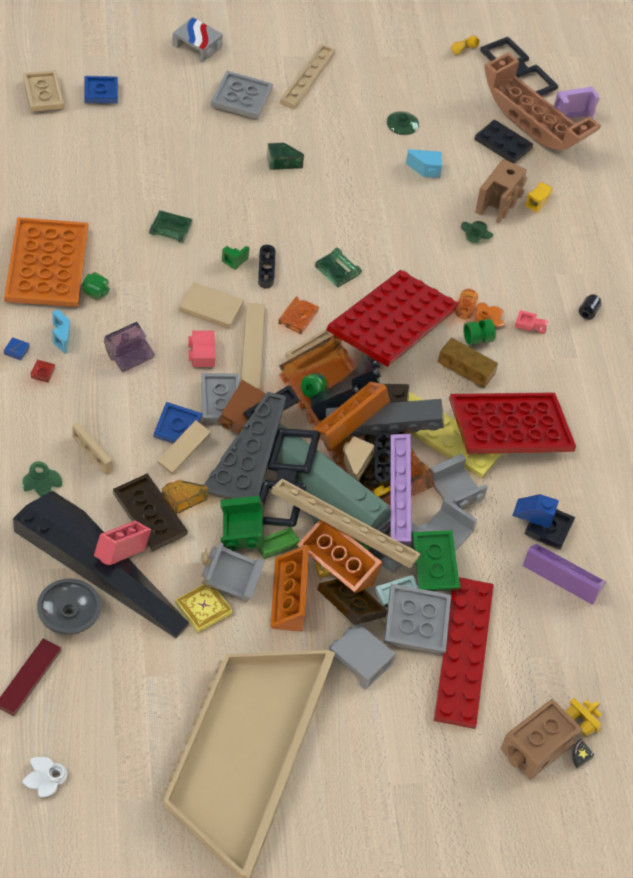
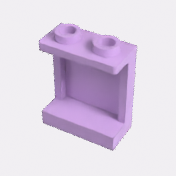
M593 86L557 92L554 107L568 118L586 116L587 118L590 116L593 119L597 103L599 102V94L596 93Z

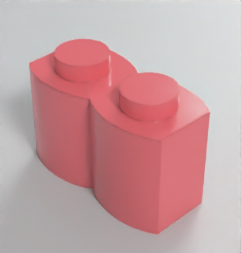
M192 330V336H188V347H192V350H189V361H192L193 367H215L214 330Z

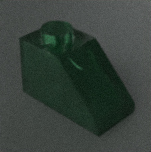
M268 143L267 160L269 170L303 168L304 154L286 143Z

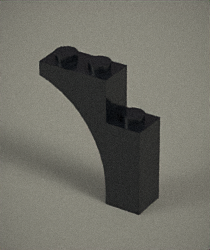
M368 355L363 356L358 366L343 380L331 388L310 397V405L318 421L326 418V408L340 407L369 382L380 383L381 373L379 369L381 367L379 362Z

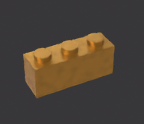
M452 337L440 350L438 363L483 388L495 376L498 363Z

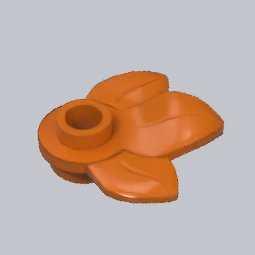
M484 302L477 304V312L475 313V321L477 323L480 320L491 319L495 327L505 326L503 320L500 319L504 314L501 308L497 306L489 307Z

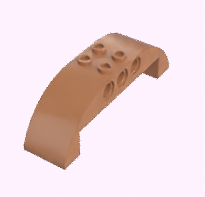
M507 52L485 64L487 83L499 108L512 122L540 144L555 150L568 149L600 129L601 125L590 116L578 123H574L516 77L519 60Z

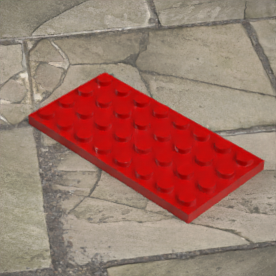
M399 270L329 323L326 331L389 367L455 312L460 303L440 293L437 289L426 285L423 281L414 278L409 273Z

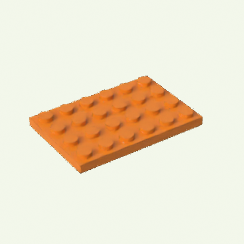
M17 217L4 302L78 307L89 223Z

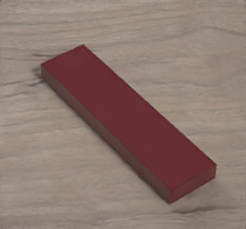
M44 638L40 641L0 696L1 710L15 717L60 654L61 647Z

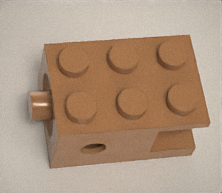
M502 159L480 187L475 213L482 215L486 208L491 206L498 210L497 223L506 218L510 209L515 207L517 199H521L524 194L523 186L527 181V169Z
M550 699L506 734L501 751L508 757V761L513 767H518L531 780L575 745L576 742L573 738L581 733L582 728L553 699Z

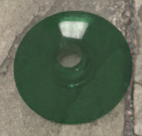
M405 111L391 113L386 122L388 128L399 135L413 134L419 127L418 119L413 114Z

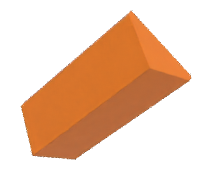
M369 382L312 430L319 431L320 438L331 449L334 448L390 402L387 387L385 384Z
M319 520L297 544L298 547L309 546L308 555L354 593L373 586L382 566V561L352 537L322 520Z
M307 545L275 558L270 625L272 629L302 631L309 553V546Z

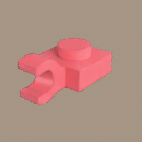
M520 310L515 327L531 332L535 328L537 332L545 334L548 321L537 319V314Z

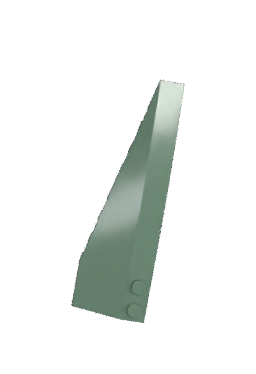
M279 423L278 429L286 427ZM284 436L277 463L304 465L310 444L300 437ZM316 450L311 472L299 474L297 483L305 484L306 492L374 529H378L391 517V510L388 504L318 450ZM309 514L315 523H317L320 520L317 517Z

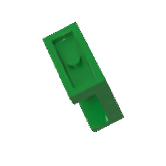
M260 495L221 500L223 537H221L220 541L224 544L223 547L232 551L264 547V506Z

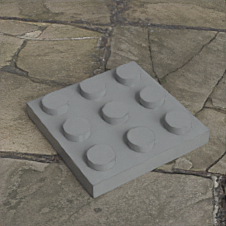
M226 71L211 100V106L258 119L272 91L273 83Z
M391 584L383 643L443 655L446 652L451 595Z

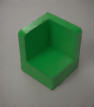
M229 246L222 249L221 261L234 270L249 258L248 246H245L242 250L232 249Z

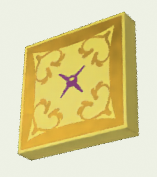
M204 584L175 599V604L197 633L233 613L232 608L216 589Z

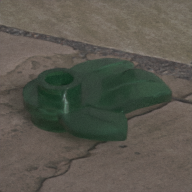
M464 221L461 224V229L465 232L466 239L469 242L477 243L480 239H491L494 235L492 232L487 231V224L482 221H474L473 224Z
M41 461L32 463L29 473L22 480L24 491L34 489L40 497L49 493L52 486L62 487V478L59 473L49 469ZM41 468L43 471L38 473L36 469Z

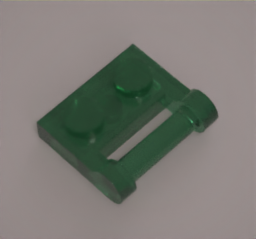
M159 210L150 227L149 234H158L184 243L192 226L193 219Z
M338 247L315 262V267L337 288L359 276L362 272V269L358 265L355 266L344 256ZM336 259L340 260L351 271H346Z

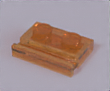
M296 296L279 318L278 324H284L286 328L302 335L318 313L319 307L308 301H301Z

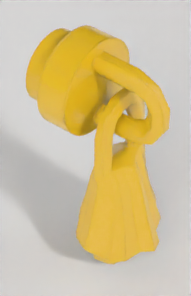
M471 35L468 39L454 42L451 50L453 54L459 55L468 46L469 48L478 47L480 39L477 36Z

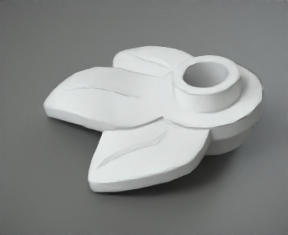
M34 757L30 759L34 771L27 775L22 782L29 789H38L40 798L48 797L55 793L58 785L66 781L67 770L63 765L53 763L48 757ZM55 773H58L60 775L57 778L52 777V775Z

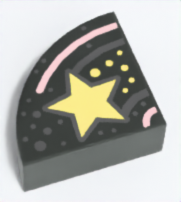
M581 738L573 748V763L576 768L592 759L595 755Z

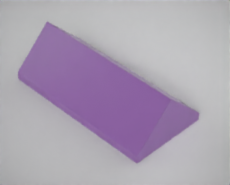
M539 544L529 548L523 563V567L592 605L606 584L605 580Z

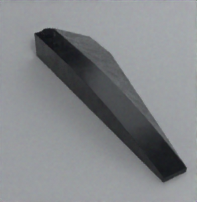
M51 491L27 504L13 518L14 532L174 638H177L188 626L189 622L129 558L112 565H107L94 556L99 536L104 531L84 510L56 492Z

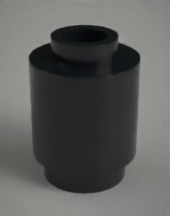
M595 294L587 296L578 310L580 316L587 320L593 319L601 307L600 297Z

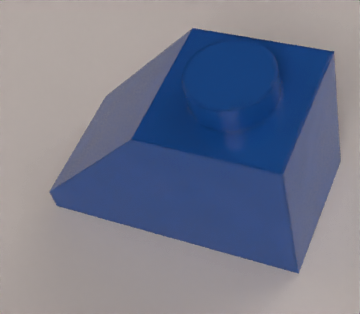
M542 494L519 498L512 516L550 529L559 500Z

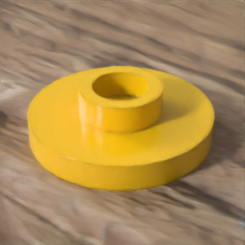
M382 485L374 489L373 492L379 497L390 491L391 485L386 488Z

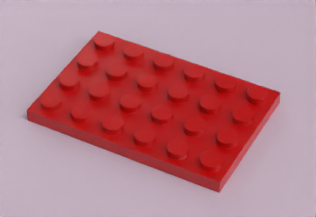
M555 392L450 394L449 402L467 454L574 452L576 449L574 439Z

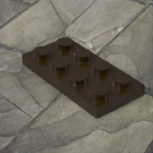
M148 473L113 489L114 496L131 521H137L151 529L147 544L152 551L188 534V530Z

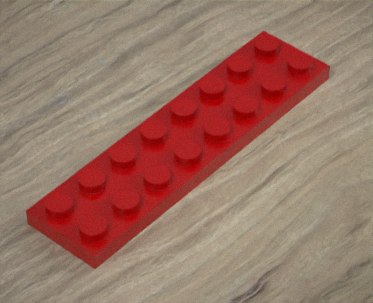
M459 577L460 589L451 591L446 652L442 656L433 721L475 729L478 718L494 584Z

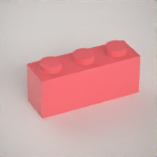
M133 521L104 532L99 536L94 556L100 559L102 563L112 565L143 552L146 549L151 529L137 521Z

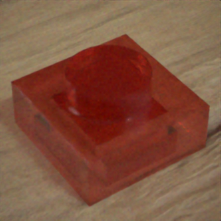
M37 359L31 371V378L49 383L55 371V364Z

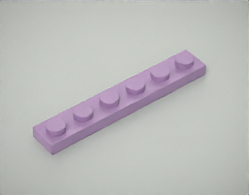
M396 434L391 435V538L404 545L412 544L411 435Z

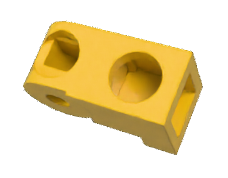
M540 182L533 191L529 192L525 207L538 213L550 198L554 188L544 182ZM537 201L538 206L532 205L531 202Z

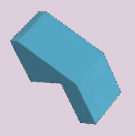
M57 309L52 312V322L56 327L52 331L53 344L65 354L68 351L70 320Z

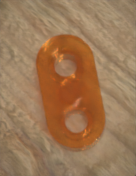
M464 289L461 292L455 310L459 318L470 319L472 317L478 300L476 291Z

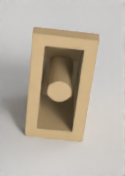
M353 436L350 443L346 442L343 448V453H345L344 463L349 475L359 481L373 458L374 445Z

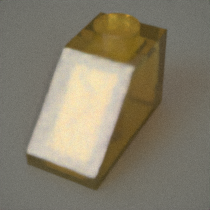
M177 480L162 487V494L174 512L179 514L208 499V487L206 485Z

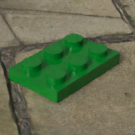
M453 531L413 532V550L421 554L415 563L418 589L434 592L459 590L460 583Z

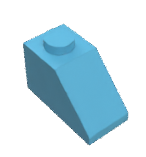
M408 149L406 164L423 177L440 178L442 155L440 151Z

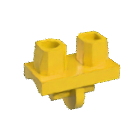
M574 697L570 701V706L566 713L574 721L579 716L584 720L580 727L582 728L581 733L585 737H588L593 732H600L602 724L592 714L597 718L602 716V713L598 710L601 704L598 701L591 704L588 700H585L583 704L588 708L586 709Z

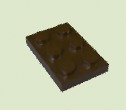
M338 579L322 582L318 585L317 590L354 625L386 617L388 610L365 589L354 593Z

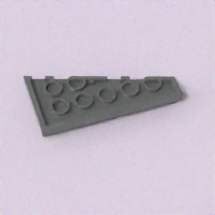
M271 392L265 394L251 418L247 420L244 428L226 450L221 461L210 473L205 484L199 489L200 492L226 499L260 495L286 402V396Z

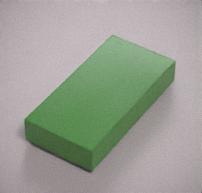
M292 527L264 537V547L257 548L263 559H267L298 547L297 544L300 541Z

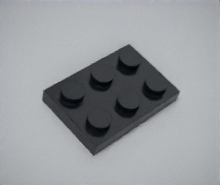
M495 119L479 131L474 138L478 143L514 164L529 152L534 144Z

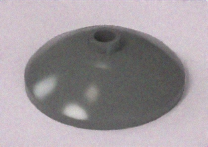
M61 579L51 583L41 592L37 602V612L41 622L49 630L63 635H73L86 631L97 621L101 611V601L97 591L90 584L78 579Z

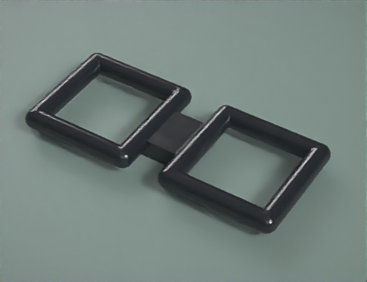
M505 37L480 47V51L490 61H493L496 57L489 50L508 44L520 56V58H517L519 64L516 77L520 78L536 72L549 85L535 91L540 96L558 89V84L538 65L528 67L525 62L529 61V56L510 37Z
M278 429L268 463V469L278 471L276 481L265 480L262 484L260 498L263 506H265L269 488L272 489L281 479L306 491V485L297 483L300 473L308 474L311 472L320 439L319 431ZM284 436L311 438L304 465L277 463ZM293 505L290 519L264 517V525L295 527L300 508Z

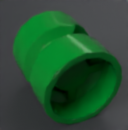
M491 319L480 320L478 323L477 321L466 322L464 324L463 333L467 345L471 346L481 342L489 343L495 341L496 331Z

